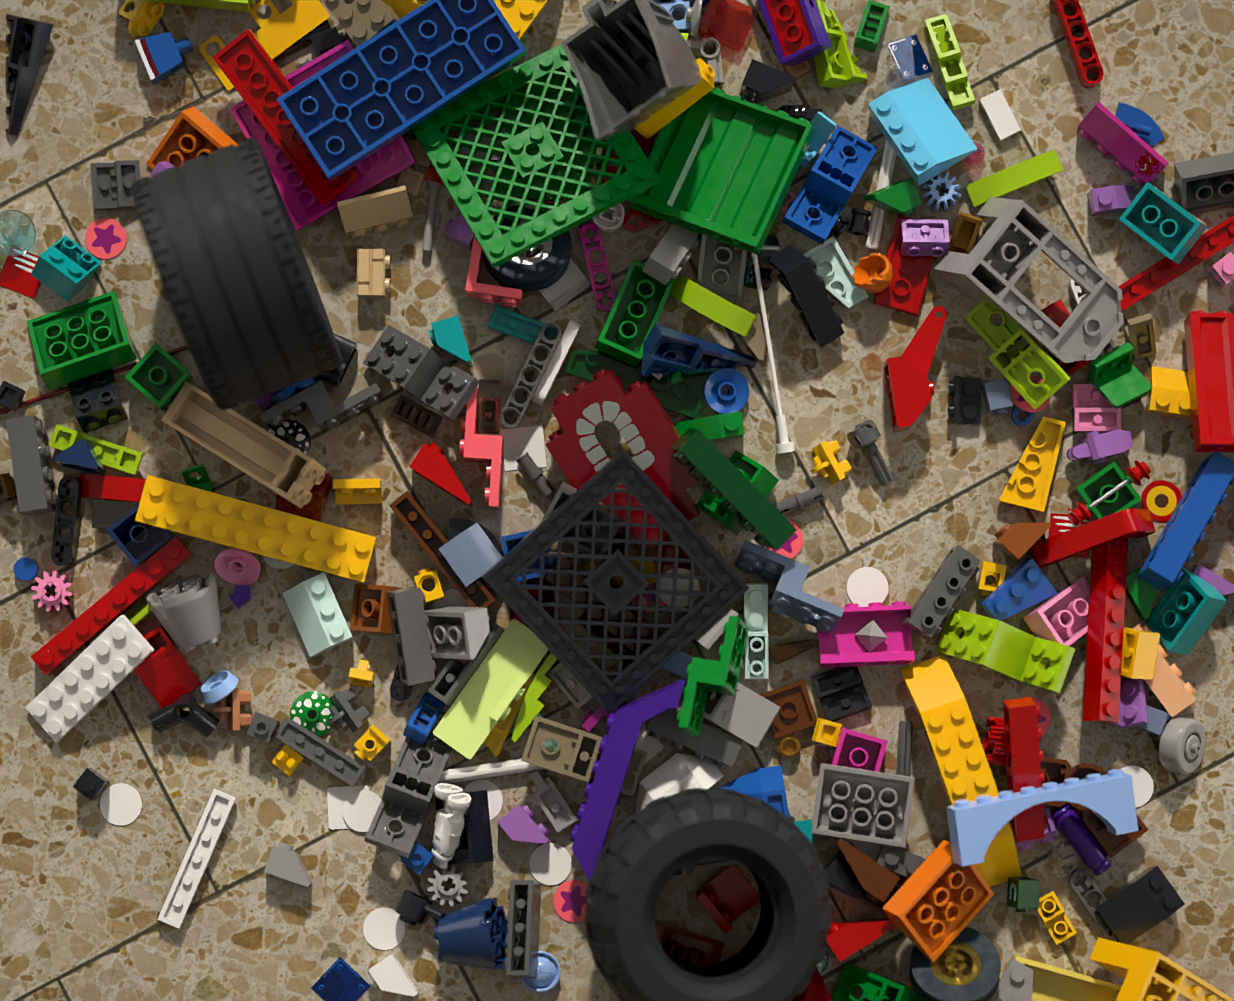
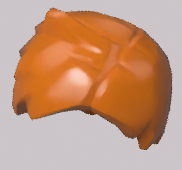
M870 253L869 256L860 258L858 265L854 266L855 272L852 275V279L857 287L865 289L867 292H881L891 283L893 276L892 264L886 256L879 253Z

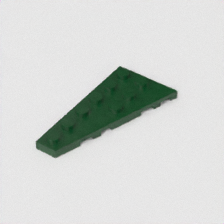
M573 350L565 370L567 374L591 382L594 380L592 376L600 370L604 369L607 372L612 369L614 374H619L623 383L621 385L626 393L628 392L627 387L639 380L640 383L647 381L664 409L692 419H697L705 397V382L713 373L683 374L682 371L670 372L669 375H664L658 380L652 374H650V377L642 375V358L637 367L601 351Z

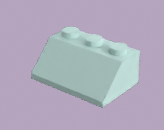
M325 572L305 580L282 593L310 658L353 639Z

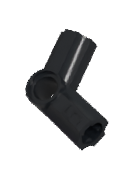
M190 694L181 695L175 702L151 713L149 716L151 725L159 733L181 722H186L206 737L214 731L220 721L198 705L196 699ZM185 705L190 710L184 711L180 708V706Z

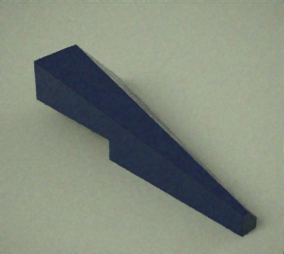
M655 324L644 341L641 373L644 377H650L651 373H661L663 376L677 371H682L683 374L714 372L717 368L736 369L739 366H748L752 369L757 361L753 356Z

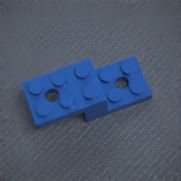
M838 125L782 223L823 245L878 147ZM843 151L851 153L853 157L846 156ZM808 213L815 214L817 219L811 218Z

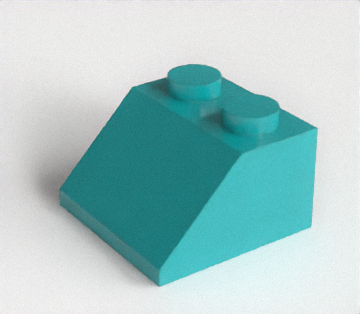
M459 316L431 323L433 329L429 330L433 346H438L440 352L468 367L473 366Z

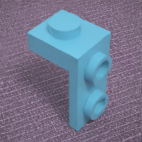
M820 111L817 112L810 122L813 125L814 136L800 164L804 168L814 159L837 126L834 121Z

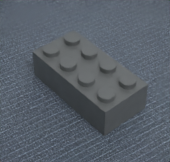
M35 415L6 419L19 512L27 516L54 512L55 505H57L56 491H52L51 485L55 479L53 469H49L48 460L51 459V451L49 445L46 446L45 437L48 436L46 423H42V420Z

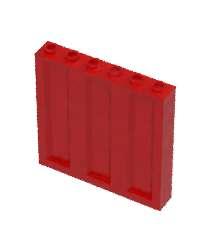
M1202 310L1193 311L1185 319L1184 329L1195 452L1234 453V313H1228L1227 311H1217L1215 313H1205Z

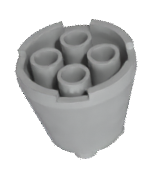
M208 573L206 577L202 578L198 574L175 580L166 584L160 593L152 592L147 596L150 609L176 646L182 648L183 652H189L201 643L208 645L218 641L217 635L221 633L222 629L217 583L213 573Z

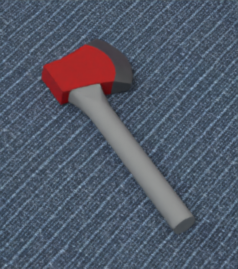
M430 165L428 168L426 167L425 182H428L429 196L422 245L423 252H431L438 192L440 186H444L435 169Z

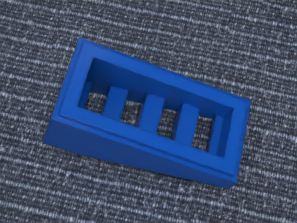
M425 692L408 721L403 735L423 745L445 703ZM427 703L436 708L437 710L435 711L425 706L424 704ZM420 711H422V712H424V713H426V714L432 716V718L429 717V716H427V715H425V714H423V713H421ZM416 719L427 724L428 726L416 721Z

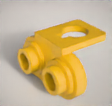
M126 0L118 14L131 20L128 25V31L132 37L140 39L147 37L164 13V3ZM134 3V10L127 12L129 5Z

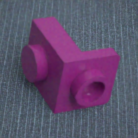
M601 705L595 712L590 709L581 719L585 722L582 727L587 732H590L604 715L609 718V713Z

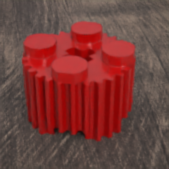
M988 717L986 726L990 728L986 733V738L983 739V750L985 755H987L986 759L988 764L1007 766L1004 718Z

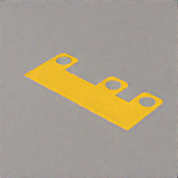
M261 0L251 8V15L261 27L254 35L272 59L331 17L319 0H290L293 5L281 14L271 0ZM261 5H268L271 8L272 13L268 19L258 17L257 9ZM215 35L202 43L199 50L226 89L230 91L234 86L215 60L206 52V47L211 42L218 43L221 50L225 47L222 40Z

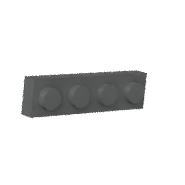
M289 717L285 718L274 735V738L352 788L366 768Z

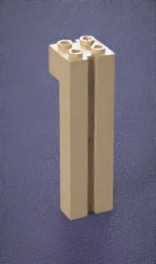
M187 381L161 419L170 427L299 508H302L303 505L310 501L312 497L310 490L314 484L319 485L325 477L324 472L326 468L295 447L288 445L231 408L225 411L218 409L210 395Z

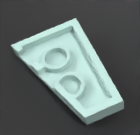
M834 237L825 241L823 245L820 244L803 254L807 258L811 257L817 266L815 272L823 279L826 285L825 289L848 309L869 297L865 289L859 288L854 284L852 279L854 270Z

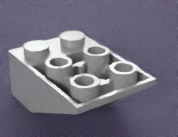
M738 682L735 696L708 692L703 719L758 748L780 707Z

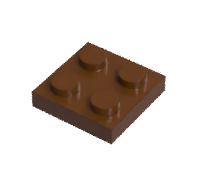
M804 680L760 694L780 707L770 726L774 739L816 725L817 717Z

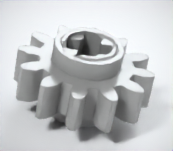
M454 866L450 872H447V869H441V874L434 870L432 874L435 879L428 878L427 883L432 885V887H429L426 893L434 894L431 902H435L437 899L440 900V908L443 907L445 902L448 903L449 908H452L454 900L456 903L461 904L462 898L459 895L466 896L468 893L467 890L462 889V887H466L468 881H461L464 873L460 872L456 875ZM446 883H450V884H451V886H450L451 888H450L449 891L447 892V891L443 890V889H444V886H441V885H445Z

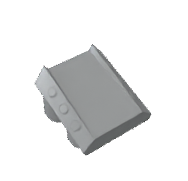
M570 258L565 274L553 285L537 292L556 311L566 306L568 301L582 293L591 283Z

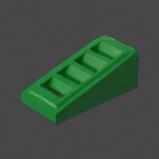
M868 0L854 40V47L875 53L890 6ZM872 10L883 15L881 17L875 14L869 13V11ZM869 19L878 22L879 25L872 22H868L866 20ZM866 28L872 31H876V34L869 31H865L863 29Z

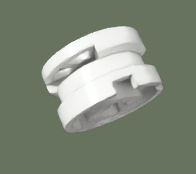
M620 203L592 217L593 223L599 227L600 231L614 232L623 224L624 208Z

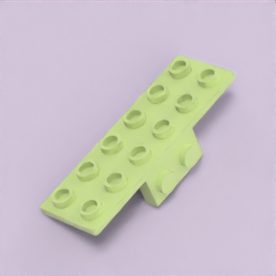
M513 619L434 729L433 734L466 758L472 759L499 719L505 720L512 710L509 707L514 699L518 701L525 692L523 685L549 650L532 630L518 620Z

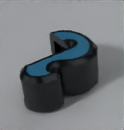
M768 234L760 254L757 255L763 291L770 288L772 284L771 275L776 269L770 265L767 259L780 251L779 240L772 234ZM752 256L744 282L747 288L758 289Z

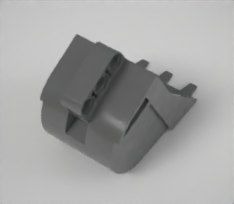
M591 0L582 7L589 24L561 43L581 87L597 141L634 129L652 114L666 107L676 97L683 95L701 81L697 61L689 45L673 24L675 19L666 9L652 0H621L620 2L615 0Z

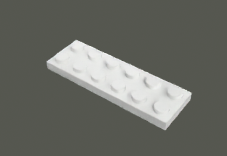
M121 615L25 708L54 742H59L145 660L154 649L127 617Z

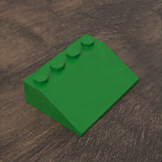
M115 291L27 321L40 375L49 390L137 359Z

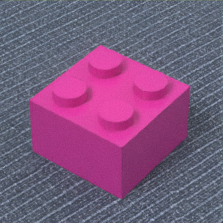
M841 728L830 764L879 772L888 741Z

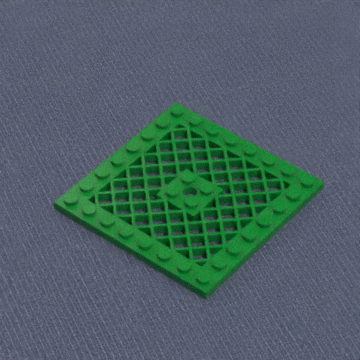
M561 44L480 84L411 129L493 268L660 183L659 176L630 131L607 138V142L597 141L596 138L584 137L586 130L593 131L592 124L589 123L590 117L581 87ZM553 79L564 80L562 87L552 85ZM569 81L574 89L567 88ZM533 88L543 90L541 97L531 95ZM548 93H558L557 100L548 99ZM564 95L575 97L573 103L562 102ZM512 99L523 100L521 107L512 106ZM580 99L582 100L585 107L578 105ZM528 102L538 104L537 110L526 109ZM544 105L554 107L552 114L542 112ZM492 109L502 111L500 118L490 116ZM559 109L570 111L568 118L557 116ZM575 112L586 114L584 121L574 120ZM507 113L518 114L516 121L507 120ZM523 116L532 117V124L521 123ZM472 119L482 121L479 128L469 126ZM539 119L549 121L547 128L543 121L538 123ZM487 123L497 125L495 132L485 130ZM554 124L565 125L563 132L552 130ZM570 126L581 128L579 135L569 134ZM502 127L513 128L511 135L502 134ZM451 130L461 132L458 139L449 137ZM467 133L476 135L474 142L464 140ZM482 137L492 139L490 146L480 144ZM552 137L560 139L558 146ZM498 140L503 141L501 142L503 149L496 147ZM565 141L576 142L574 149L564 148ZM448 144L456 146L454 152H452ZM581 144L592 146L590 152L579 151ZM461 147L471 149L470 155L459 154ZM597 147L607 149L605 157L595 155ZM531 148L539 150L538 154L534 156L528 155L527 151ZM477 151L487 153L485 160L475 158ZM612 152L615 153L618 159L611 158ZM492 155L503 156L501 163L491 162ZM563 155L571 156L569 164L563 163L565 162ZM508 158L512 162L513 166L506 165ZM576 158L587 160L585 167L574 165ZM592 161L602 163L600 171L590 169ZM459 162L466 163L464 170ZM472 165L482 167L480 174L470 172ZM608 165L619 167L617 173H607ZM556 168L566 170L564 178L553 176ZM487 169L498 170L496 177L486 176ZM503 172L512 173V180L501 179ZM571 172L582 174L580 181L569 179ZM587 175L598 178L596 185L585 183ZM519 176L523 182L528 180L527 185L517 183ZM469 179L477 181L475 188ZM603 179L609 180L602 184ZM534 180L545 181L543 188L534 187ZM483 182L493 184L490 192L480 190ZM550 183L560 184L559 192L548 190ZM498 186L509 188L507 194H497ZM567 186L577 188L575 196L564 193ZM514 189L524 192L522 199L512 197ZM530 193L540 195L538 203L528 201ZM480 197L488 199L486 205H484ZM545 198L556 199L554 206L545 205ZM493 200L504 202L501 210L491 208ZM562 200L567 201L566 203L560 205ZM509 204L519 206L518 212H508ZM525 207L535 209L533 217L523 215ZM491 215L498 216V220L496 223L494 222ZM504 218L514 220L512 228L502 226Z

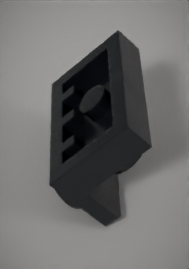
M954 376L953 381H949L948 394L952 395V404L948 405V418H952V424H981L982 378Z

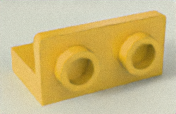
M380 478L333 479L335 503L337 505L382 503V480Z

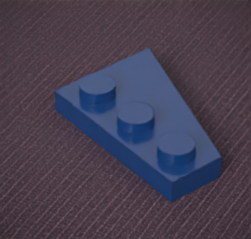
M1026 558L981 605L992 619L1002 621L1058 594V592L1032 558Z

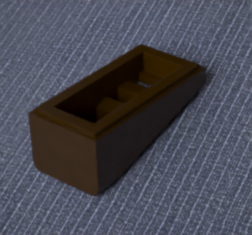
M400 395L390 415L433 438L443 419L442 416L403 395ZM406 403L409 406L405 414L401 416L399 414ZM413 408L417 409V411L412 421L408 420V417L410 416ZM423 412L426 415L423 418L421 424L418 425L416 423L421 413ZM431 416L434 418V420L430 428L427 430L425 429V426Z
M817 639L774 645L768 647L775 664H780L818 646L819 643Z

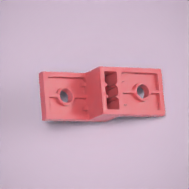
M476 388L463 409H466V416L461 418V430L465 432V440L460 439L459 453L467 462L491 463V465L487 464L486 478L490 480V488H485V503L489 504L490 509L500 510L504 439L503 436L477 435L479 391Z

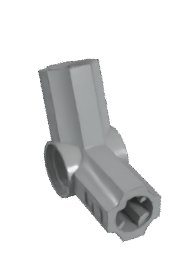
M688 35L687 44L694 57L697 59L701 58L707 65L712 66L715 72L714 87L723 85L724 77L719 42L713 38L704 39L697 37V39H694L693 35ZM707 47H713L716 49V53L707 55L704 53V50Z

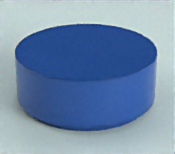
M27 557L20 558L14 564V574L20 580L30 581L37 576L38 565L33 559Z

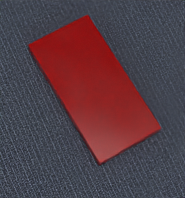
M898 215L886 255L892 264V280L887 288L875 293L873 304L917 317L934 256L911 257L901 255L902 219L912 218Z

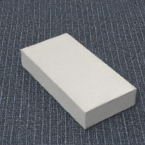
M1001 89L979 100L999 142L1021 131Z

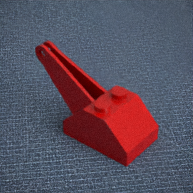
M936 306L931 310L901 356L887 358L883 363L893 432L908 430L928 405L932 395H934L933 382H929L927 375L947 317V311L942 306ZM936 312L941 314L940 318L936 317Z

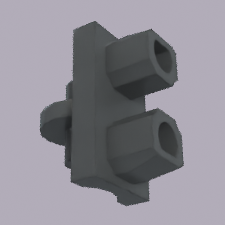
M352 688L342 692L338 690L330 697L334 706L329 708L333 717L328 721L330 724L337 721L341 729L348 725L354 733L364 725L363 722L370 714L364 706L356 711L353 710L350 703L358 697Z

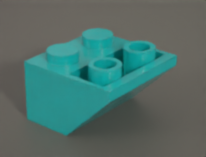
M64 235L39 256L31 275L68 302L83 289L102 262Z

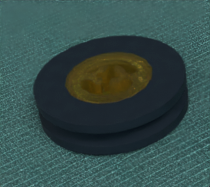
M965 926L934 962L930 961L914 945L910 959L909 977L915 993L922 1001H990L997 991L1001 973L1000 956L994 944L981 932ZM945 962L944 974L939 968V965ZM966 964L971 970V973L965 976Z

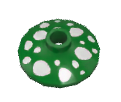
M317 691L306 692L293 702L290 710V719L316 736L321 737L327 734L334 726V723L330 724L328 721L333 717L329 708L334 706V704L326 694ZM310 710L316 711V718H309L308 713Z

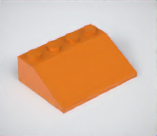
M193 106L181 111L146 164L153 170L158 162L168 161L173 166L180 167L181 163L202 155L209 156L210 152L231 144L233 146L238 144Z
M943 840L882 909L894 925L930 961L934 962L989 901L994 892L974 864L962 867L953 862L951 843Z

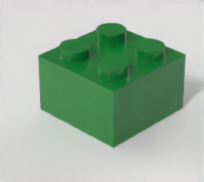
M157 343L151 347L125 376L131 384L163 411L176 398L185 382H190L194 377Z

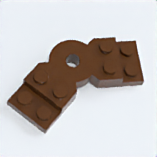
M1043 757V763H1040L1045 783L1056 782L1061 784L1065 783L1064 780L1068 778H1079L1081 780L1086 779L1087 775L1095 773L1107 775L1102 768L1089 763H1081L1071 767L1067 760ZM1069 801L1046 802V805L1057 807L1068 803L1070 806L1081 810L1080 819L1110 858L1114 857L1148 831V828L1137 814L1138 831L1115 835L1107 831L1106 825L1098 816L1078 803Z

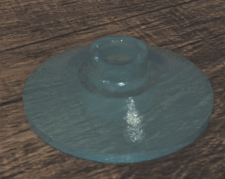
M18 210L1 212L0 252L8 256H19L26 253L33 246L36 238V230L32 220L25 213ZM8 230H11V231L14 232V237H13V238H9V237H8V235H7V231H8Z

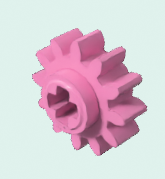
M45 571L43 573V580L38 577L35 578L39 585L31 587L32 590L37 591V594L32 596V599H40L37 607L42 608L46 604L48 612L52 611L53 606H55L57 611H61V603L69 605L66 597L74 596L72 592L68 591V588H71L73 584L65 583L67 575H62L58 578V571H53L52 577H50V574ZM56 586L55 592L57 594L49 597L50 591L48 588Z

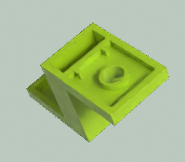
M954 608L951 615L946 619L935 651L975 663L1009 679L1060 693L1075 648L1035 637L1000 620ZM964 631V636L960 639V634ZM1050 660V666L1048 669H1045L1046 663Z

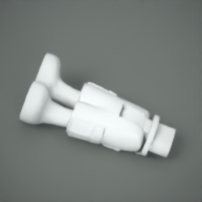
M442 783L437 784L434 789L436 797L444 800L445 804L444 808L436 812L432 854L434 855L433 863L439 868L446 869L448 862L452 860L454 852L459 845L460 836L465 824L463 816L466 809L470 806L471 796L463 793V789L458 786Z

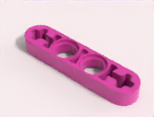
M588 223L580 230V240L595 304L601 312L606 313L610 312L616 296L600 229L595 224ZM587 229L597 233L593 237L594 244L599 242L600 246H592L586 249V245L590 246L589 238L584 237ZM592 251H599L602 254V259L598 263H593L589 260V254ZM596 274H605L607 282L604 285H597L594 282ZM610 287L611 291H606V295L613 302H610L609 307L605 308L604 304L599 303L603 299L602 292L597 294L596 290H604Z

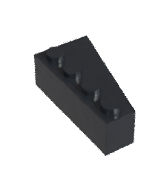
M790 244L767 259L770 265L780 272L777 278L786 290L792 293L788 297L798 311H802L798 315L815 343L822 348L845 333L841 326L843 320L837 312H834L832 308L835 305L834 301L828 293H825L823 288L826 285L823 279L816 274L815 269H817V266L811 257L807 258Z

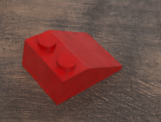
M424 443L409 466L410 469L471 508L473 503L443 455V449L433 443L430 446Z
M890 918L841 922L839 924L835 921L831 923V927L828 930L826 943L836 959L841 962L896 926Z

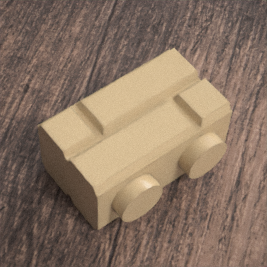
M357 249L358 298H386V292H390V278H386V269L391 268V256L386 255L385 249Z

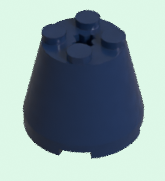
M497 898L483 899L448 913L439 920L438 926L433 927L434 939L438 940L439 944L438 959L440 963L445 962L447 964L490 970L505 968L508 924L503 906L497 905Z

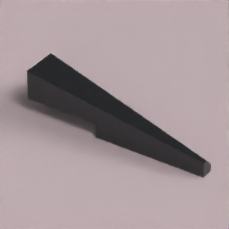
M6 14V21L10 22V34L6 35V42L10 43L9 55L6 57V93L10 94V106L6 107V114L10 115V121L6 133L18 136L54 24Z

